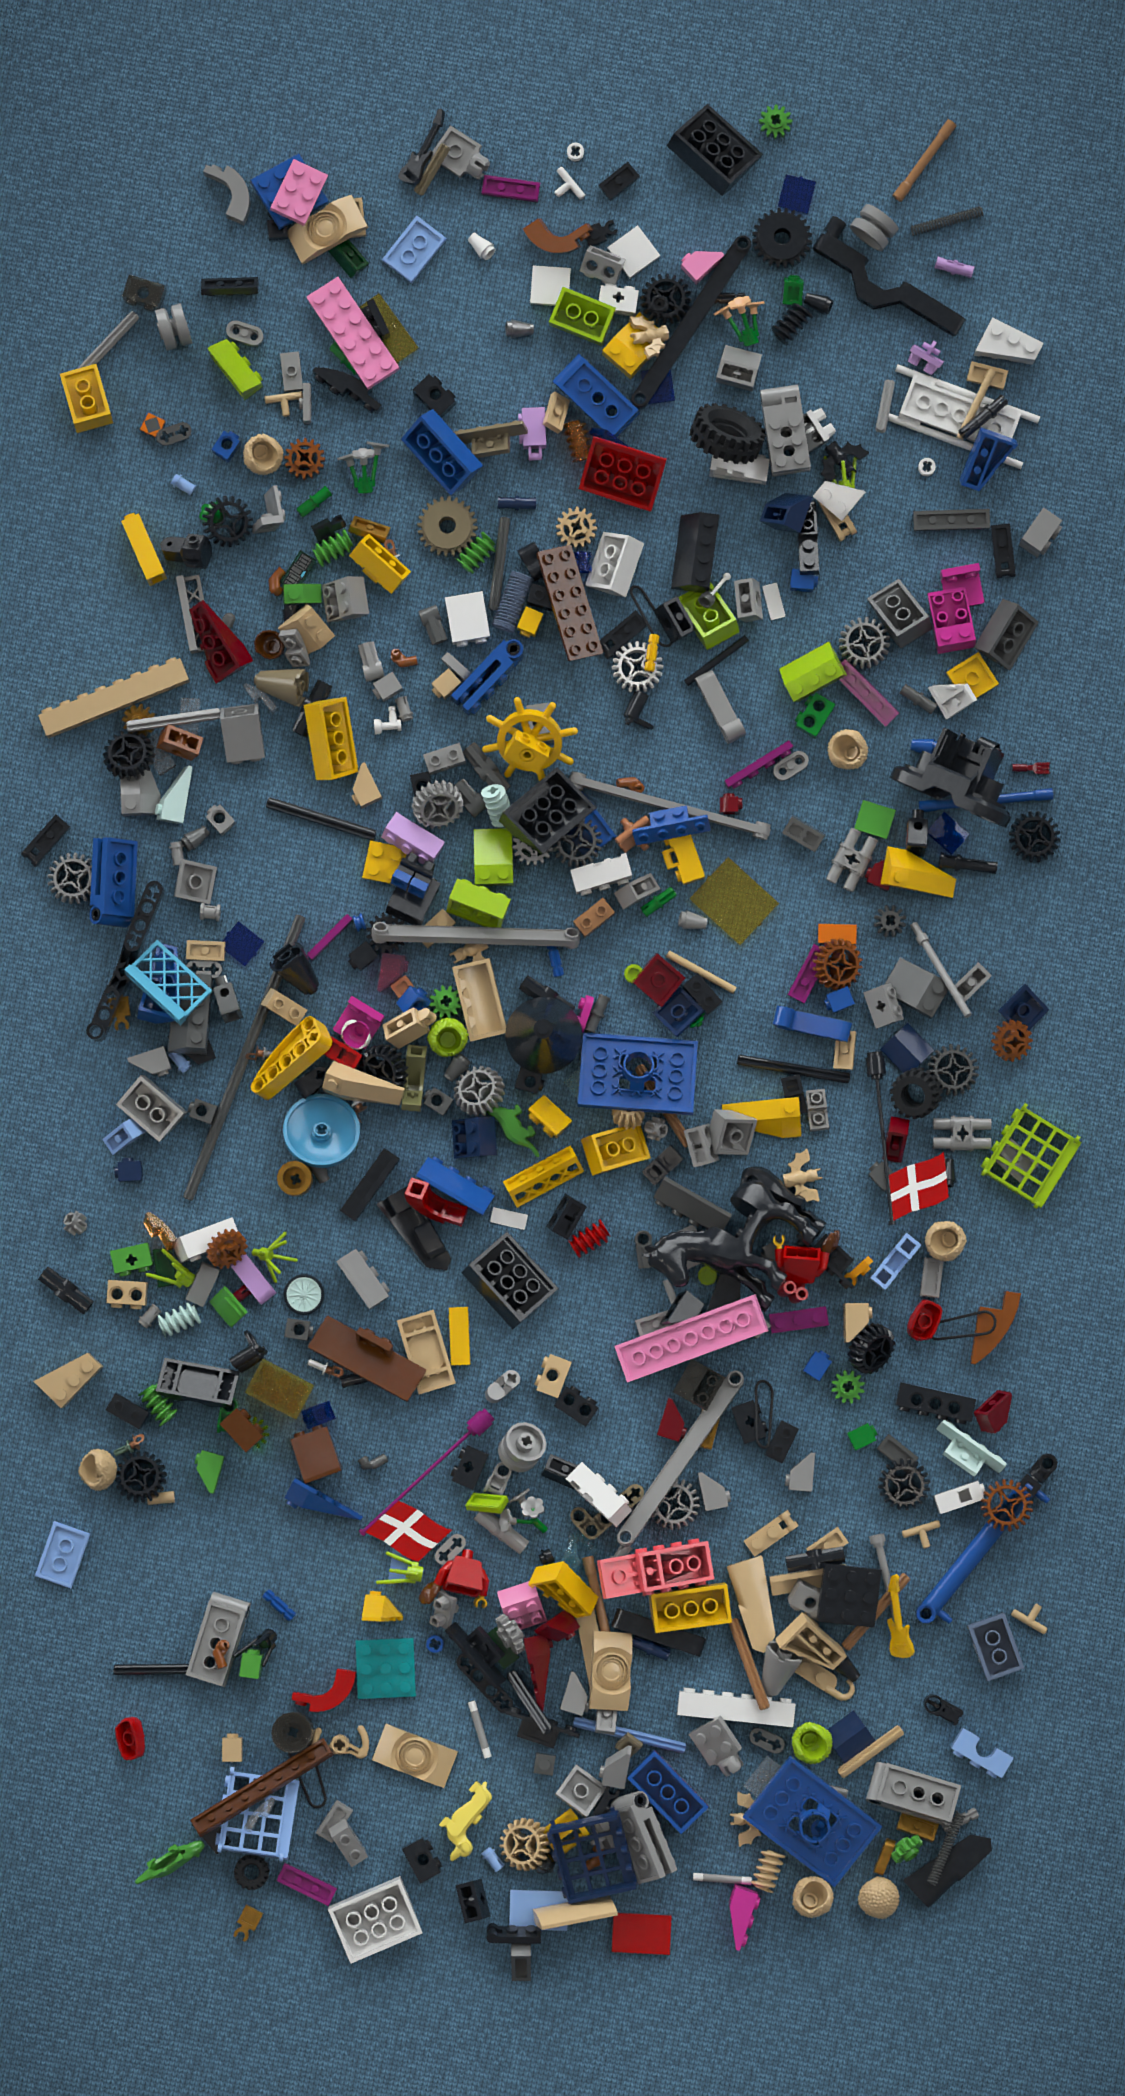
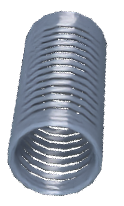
M516 571L511 572L508 584L506 585L507 588H505L506 591L502 594L503 597L501 598L498 610H496V616H494L491 623L494 627L514 633L515 625L518 622L516 618H520L518 615H521L519 612H522V606H524L527 599L525 596H528V590H531L533 578Z

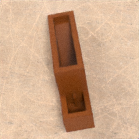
M1004 1291L1002 1310L981 1306L978 1308V1311L988 1310L992 1312L997 1322L992 1333L974 1336L970 1364H976L981 1361L1002 1340L1014 1320L1021 1293ZM982 1313L977 1315L975 1333L988 1332L992 1329L994 1320L990 1314Z

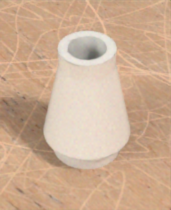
M473 233L468 238V242L481 259L488 260L495 253L494 244L478 234Z

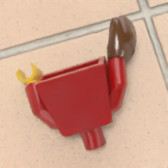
M840 1231L831 1232L821 1248L784 1245V1249H782L785 1236L782 1234V1242L779 1243L776 1241L775 1235L773 1238V1243L776 1245L775 1261L777 1262L778 1269L788 1275L786 1281H793L797 1289L800 1287L805 1288L806 1283H814L815 1277H819L827 1269L829 1255L839 1244Z
M464 1549L462 1556H455L453 1560L447 1561L439 1569L435 1580L428 1583L419 1595L420 1603L431 1604L442 1588L443 1590L475 1597L473 1602L475 1607H478V1602L482 1600V1608H485L487 1601L484 1598L487 1596L489 1579L482 1568V1563L473 1559L474 1552Z

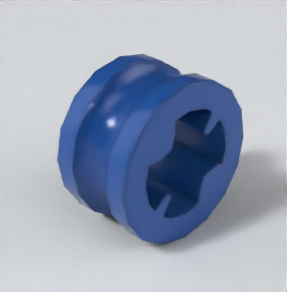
M362 913L358 917L352 916L357 932H360V929H367Z
M432 1635L428 1638L426 1646L430 1652L437 1653L442 1650L444 1642L440 1636ZM434 1638L441 1643V1645H438V1649L430 1647L429 1643H432L431 1640Z

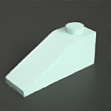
M186 766L182 769L159 801V804L156 805V820L176 824L183 823L192 766Z

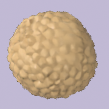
M257 434V436L251 437L244 445V464L253 473L268 475L277 471L283 460V449L274 438L265 434Z
M845 729L837 732L830 739L827 747L831 763L838 768L847 770L861 767L868 755L866 741L855 730Z
M950 1221L935 1222L928 1229L925 1236V1245L929 1255L940 1261H953L963 1251L967 1242L963 1229Z
M93 1449L82 1459L78 1473L81 1480L95 1491L107 1489L114 1482L117 1465L115 1459L108 1451Z
M816 1876L805 1877L796 1884L792 1905L801 1916L808 1918L819 1917L830 1911L834 1893L830 1885L823 1878Z
M881 1876L867 1881L859 1891L858 1904L860 1908L869 1916L886 1919L896 1911L899 1905L900 1897L897 1886L891 1880Z

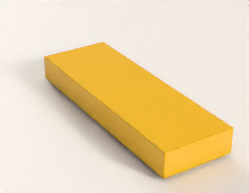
M450 1307L451 1365H470L468 1307Z

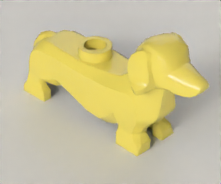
M476 1781L469 1789V1791L475 1792L472 1799L456 1810L452 1819L445 1817L439 1824L441 1827H446L448 1839L456 1846L450 1855L452 1862L460 1856H469L473 1850L472 1843L467 1838L466 1832L472 1823L476 1825L482 1819L481 1813L492 1800V1795L486 1788L487 1782H483L481 1785Z

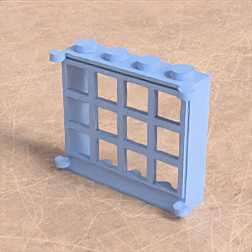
M231 1767L230 1776L226 1775L224 1787H228L227 1795L223 1794L222 1800L237 1791L233 1790L235 1777L250 1779L249 1783L262 1775L234 1772L235 1767ZM295 1779L288 1783L285 1788L284 1797L269 1795L264 1798L263 1813L249 1811V1808L241 1812L240 1814L244 1815L242 1829L228 1827V1821L220 1825L221 1833H217L215 1845H218L217 1852L229 1851L277 1858L281 1862H283V1859L288 1860L300 1781ZM269 1799L283 1801L281 1816L267 1814ZM248 1815L262 1817L260 1831L246 1830ZM266 1818L281 1820L279 1834L264 1832ZM227 1831L241 1833L239 1847L225 1845ZM245 1834L259 1836L257 1850L243 1848ZM263 1836L278 1838L276 1853L261 1851Z

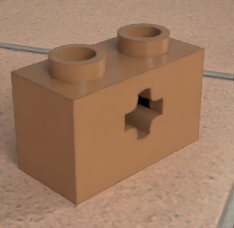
M602 898L575 919L573 924L586 938L613 917L615 912L606 900Z

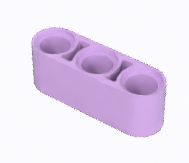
M247 1254L241 1255L242 1261L237 1260L236 1266L230 1264V1266L262 1305L274 1296L276 1292Z

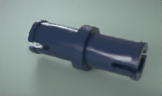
M515 495V497L498 496V509H515V511H519V509L536 510V497L525 498L519 497V495Z
M635 1635L632 1641V1647L646 1652L648 1656L653 1655L667 1661L671 1652L670 1649L657 1645L654 1641H647Z

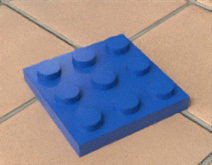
M300 154L250 180L252 187L279 230L294 221L271 211L270 207L293 159L305 164ZM322 190L311 212L328 204V199Z

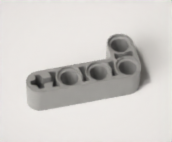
M713 670L696 677L695 681L726 742L730 744L744 737L746 731L740 719L736 717Z

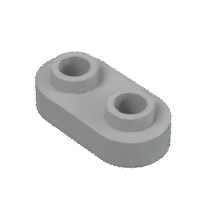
M235 320L231 321L226 327L227 335L231 340L253 347L259 346L263 342V332L256 326ZM234 329L240 330L238 334H233ZM253 334L258 336L256 340L251 339Z
M796 751L774 766V777L779 781L790 779L807 767L808 756L802 751ZM797 758H800L802 760V764L797 765L795 763V760ZM782 768L785 769L786 774L781 775L779 773V770Z

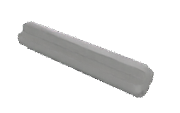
M887 379L884 382L876 432H886L895 384L893 380Z

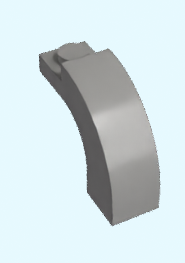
M206 165L203 171L204 176L224 184L232 193L231 203L226 212L227 219L245 225L251 205L245 181L237 171L229 166H226L224 172H222V169L216 165Z

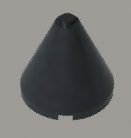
M538 997L522 1003L514 1010L507 1022L505 1040L511 1057L519 1066L532 1073L550 1074L566 1068L576 1058L582 1043V1028L577 1015L568 1005L554 998Z

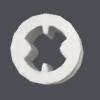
M572 143L568 146L567 156L571 161H579L583 158L584 148L581 144ZM573 148L575 150L576 148L580 149L578 156L576 154L574 156L571 155Z
M930 458L922 459L918 466L919 473L923 476L932 475L936 468L935 462ZM923 463H926V464L930 463V464H931V467H930V470H931V471L927 472V470H926V472H925V471L923 470V467H924Z

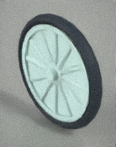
M308 1274L297 1275L286 1284L284 1300L287 1307L294 1313L308 1315L317 1311L322 1305L324 1289L321 1282L314 1276Z

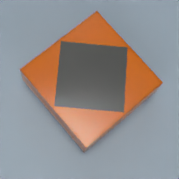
M148 413L140 431L155 437L156 433L163 429L166 421Z

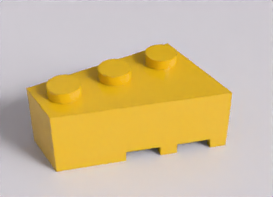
M564 1561L536 1567L528 1583V1586L531 1588L536 1586L544 1592L543 1596L546 1598L551 1596L558 1601V1606L576 1618L590 1616L599 1598Z

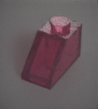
M382 953L377 992L382 993L402 978L404 972H408L409 961H406V956Z

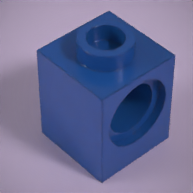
M223 431L211 449L212 452L229 463L241 445L240 440H238L239 436L232 431L229 433ZM230 441L233 444L230 449H224L222 447L223 443Z
M792 569L790 591L813 592V588H817L818 576L800 575V569Z
M409 986L396 1003L404 1013L413 1007L420 1011L423 1008H427L431 1002L427 998L425 990L420 987L417 989Z
M848 986L825 996L826 1000H824L827 1010H831L833 1014L855 1004Z
M821 1350L819 1353L815 1351L802 1371L820 1381L832 1362L829 1360L830 1356Z

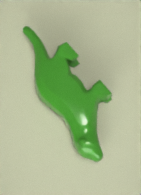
M518 1104L515 1105L514 1109L498 1106L499 1108H492L493 1113L486 1111L488 1115L495 1117L500 1123L505 1137L510 1142L529 1148L536 1157H539L535 1146L526 1139L536 1134L531 1125L528 1126V1130L525 1129L516 1117L522 1113Z
M194 1841L188 1845L178 1847L174 1844L168 1848V1853L157 1860L153 1858L147 1862L148 1869L135 1880V1883L140 1884L150 1879L167 1876L193 1857H199L200 1852L205 1847L203 1841Z

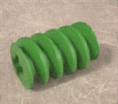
M345 529L342 530L343 536L338 533L335 534L336 540L329 536V543L324 539L322 540V546L315 543V550L312 548V551L322 567H324V560L329 564L331 563V556L338 560V553L342 557L345 556L344 550L351 553L353 544Z
M481 532L482 539L479 537L475 538L477 544L471 542V549L467 547L464 549L466 555L463 553L459 554L461 560L455 558L466 571L474 574L473 566L478 569L480 568L478 561L485 563L483 556L491 557L488 552L489 550L494 553L496 552L494 548L496 544L484 532Z
M157 1384L145 1389L138 1396L144 1395L141 1400L142 1402L149 1401L146 1408L153 1407L150 1414H158L155 1421L162 1420L159 1425L161 1427L175 1417L178 1409H170L173 1402L166 1403L168 1398L156 1393Z

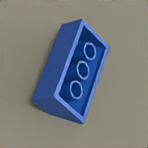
M433 1156L432 1159L428 1157L416 1177L424 1182H428L430 1186L484 1216L495 1197L492 1194L493 1190L485 1185L482 1188L475 1184L477 1181L469 1176L463 1178L458 1175L460 1171L452 1166L449 1169L442 1165L443 1161Z

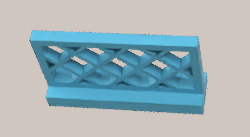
M158 940L132 965L129 964L124 969L126 976L180 1026L212 993V990ZM159 947L163 951V958H152V952ZM166 961H174L177 964V970L166 971ZM141 962H150V971H141L137 966ZM152 962H163V971H152ZM166 974H177V984H166ZM179 974H188L191 977V983H179ZM152 975H163V984L152 982ZM166 987H177V997H169L166 994ZM179 987H191V996H180ZM193 987H202L205 992L201 996H193ZM180 1000H191V1006L184 1011L180 1007Z

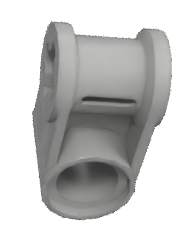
M502 1461L499 1462L489 1477L483 1492L503 1495L512 1470L509 1469L507 1475H500L498 1467L504 1464Z

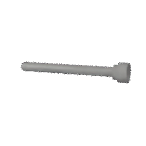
M884 1533L869 1536L873 1547L876 1548L887 1592L891 1577L883 1548L886 1539ZM891 1602V1603L889 1604V1606H890V1611H891L892 1619H893V1622H894L893 1608H892V1602Z

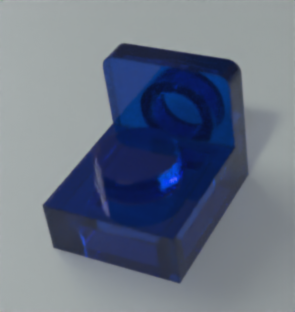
M329 1401L302 1411L303 1421L308 1429L336 1419Z

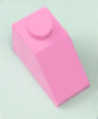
M705 251L688 253L681 260L683 262L681 269L697 284L721 262L724 254L722 252Z

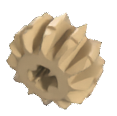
M612 1109L614 1124H618L619 1128L625 1127L626 1130L630 1127L635 1129L636 1126H641L645 1113L641 1111Z

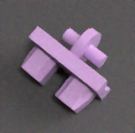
M935 341L931 345L926 342L923 343L922 347L928 351L915 344L910 349L911 354L908 362L917 366L921 358L928 361L923 370L930 375L937 368H940L944 361L931 354L933 353L938 356L941 352L935 348L937 344Z

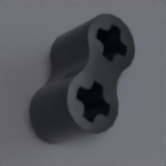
M533 541L517 550L535 582L543 578L536 555L539 549Z

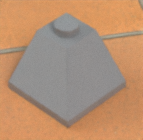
M714 1109L709 1126L714 1153L748 1155L757 1119L732 1110Z

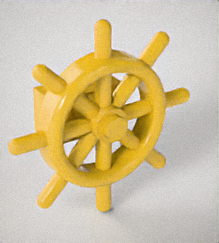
M515 697L513 701L516 712L510 714L504 721L492 715L486 717V721L498 727L499 731L497 743L483 746L482 751L489 753L499 750L503 759L509 764L504 772L506 778L511 777L517 768L536 773L539 781H541L545 777L543 769L552 765L557 759L568 765L574 763L571 757L561 753L563 737L576 735L578 729L575 727L560 729L557 722L551 717L556 708L554 702L549 703L544 712L533 709L524 710L521 699ZM528 721L537 722L533 729H530ZM521 723L523 732L512 726ZM543 726H545L550 731L548 733L539 734ZM507 733L513 735L509 741H506L505 738ZM554 739V747L552 748L542 741Z

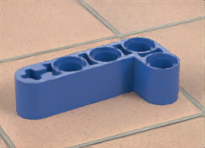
M777 1006L773 1025L777 1028L842 1042H848L852 1027L850 1022L799 1012L784 1006Z

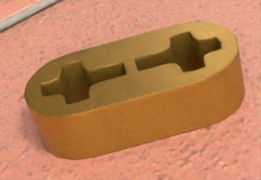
M886 1838L875 1864L874 1873L883 1876L896 1841Z

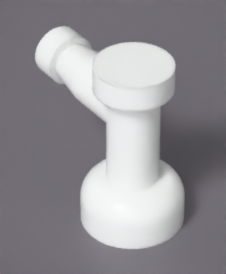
M395 706L388 707L389 722L382 723L380 719H374L375 735L381 734L382 730L398 729V731H402L401 719L397 720Z

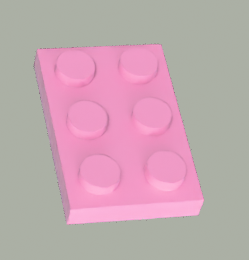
M293 159L270 210L305 226L328 175Z

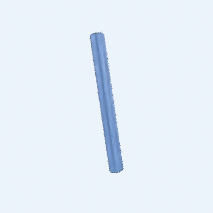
M577 1716L574 1718V1727L595 1732L596 1721ZM616 1726L615 1734L610 1735L622 1738L629 1732L646 1745L684 1753L686 1749V1743L618 1726Z

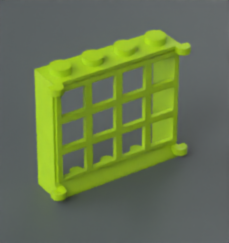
M1024 1103L1020 1109L1016 1108L1011 1116L1013 1121L1010 1126L1006 1124L1001 1132L1003 1137L1000 1142L996 1140L992 1146L991 1151L993 1153L991 1157H986L982 1162L981 1167L983 1170L980 1175L990 1177L1032 1203L1033 1207L1037 1209L1042 1208L1082 1142L1079 1141L1080 1136L1077 1135L1076 1138H1073L1028 1110V1104ZM1024 1114L1037 1121L1031 1132L1018 1125ZM1040 1124L1052 1130L1047 1141L1034 1135ZM1016 1128L1028 1135L1021 1147L1009 1141ZM1056 1133L1068 1140L1062 1151L1049 1144ZM1031 1138L1043 1144L1037 1157L1024 1150ZM1006 1144L1018 1150L1011 1163L999 1156ZM1047 1147L1059 1154L1052 1167L1040 1160ZM1022 1153L1034 1160L1027 1173L1015 1166ZM996 1159L1009 1166L1002 1179L990 1172ZM1037 1163L1050 1170L1043 1182L1030 1175ZM1012 1169L1024 1175L1018 1188L1005 1181ZM1027 1179L1040 1185L1033 1198L1021 1191Z

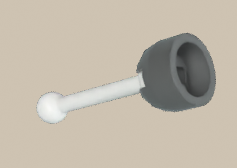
M730 573L723 575V579L712 592L706 591L701 594L698 601L703 607L710 608L714 604V594L726 580L731 578Z

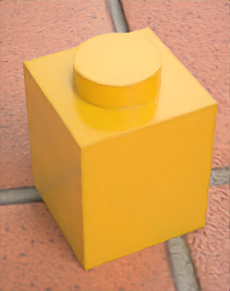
M526 606L517 626V630L520 631L519 634L530 638V636L535 637L544 617L543 613Z

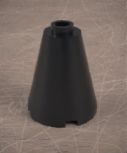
M294 942L296 944L294 946L290 944L285 945L274 954V961L269 964L270 968L304 995L314 994L318 990L319 982L303 946L298 942Z

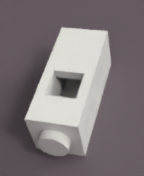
M974 1481L933 1495L939 1514L981 1501V1499H984L985 1488L983 1483L979 1484L978 1481Z

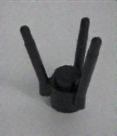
M265 1629L261 1635H258L253 1641L233 1654L232 1657L236 1658L250 1647L259 1645L264 1649L268 1648L262 1663V1667H265L273 1649L276 1647L274 1642L277 1640V1634L272 1629Z

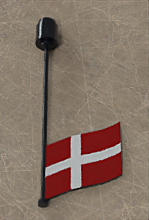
M881 1051L867 1053V1058H865L867 1077H871V1080L876 1082L890 1217L888 1226L896 1225L895 1220L911 1212L937 1205L949 1198L944 1152L930 1160L906 1166L889 1175L879 1080L883 1079V1076L886 1075L885 1057L882 1056Z

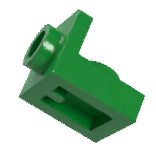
M789 275L788 278H784L783 304L793 305V303L802 305L804 282L800 276Z

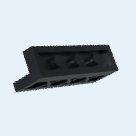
M384 1148L340 1211L356 1222L400 1158Z

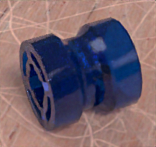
M586 551L574 552L579 572L591 573L592 566L589 563L592 559V553Z

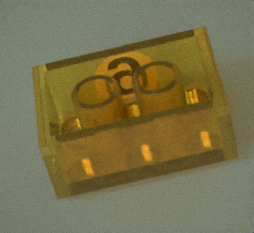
M263 1358L245 1393L297 1420L315 1385Z

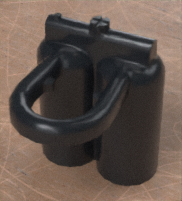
M634 691L623 714L626 725L629 726L630 723L634 722L650 730L654 728L653 725L639 718L649 697L647 694L641 691Z
M248 1330L244 1331V1335L250 1345L229 1358L232 1366L236 1370L238 1369L240 1373L247 1371L262 1361L264 1355L268 1353L264 1346L261 1347L257 1344L254 1336Z

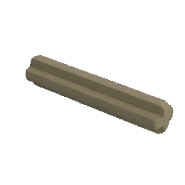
M440 144L424 171L421 181L414 189L417 194L424 195L450 151L447 145Z

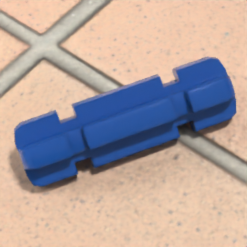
M547 946L554 977L563 976L564 972L561 967L559 951L557 950L558 946Z
M267 1590L263 1594V1598L267 1602H271L270 1604L280 1614L283 1613L288 1621L292 1620L296 1613L289 1609L288 1605L278 1596H274L275 1594L271 1590Z

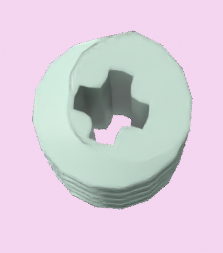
M492 784L485 787L481 795L484 797L483 800L486 803L485 806L488 809L487 812L490 815L492 825L504 827L499 822L502 813L511 805L505 788L502 785Z
M186 1303V1309L179 1306V1312L172 1309L171 1316L168 1312H165V1319L158 1315V1322L165 1338L166 1332L173 1336V1329L179 1333L180 1326L186 1330L187 1323L193 1327L194 1320L199 1324L201 1323L195 1306H191L189 1303Z

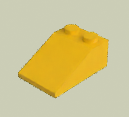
M640 312L635 316V317L643 316V318H644L645 320L650 321V320H648L643 314H641ZM630 322L602 350V355L629 379H632L648 361L644 350L651 343L633 344L634 339L630 337V334L644 330L632 328Z
M97 364L60 374L77 433L113 423Z
M636 1126L635 1129L630 1127L627 1130L625 1127H618L581 1139L592 1176L651 1158L641 1126Z

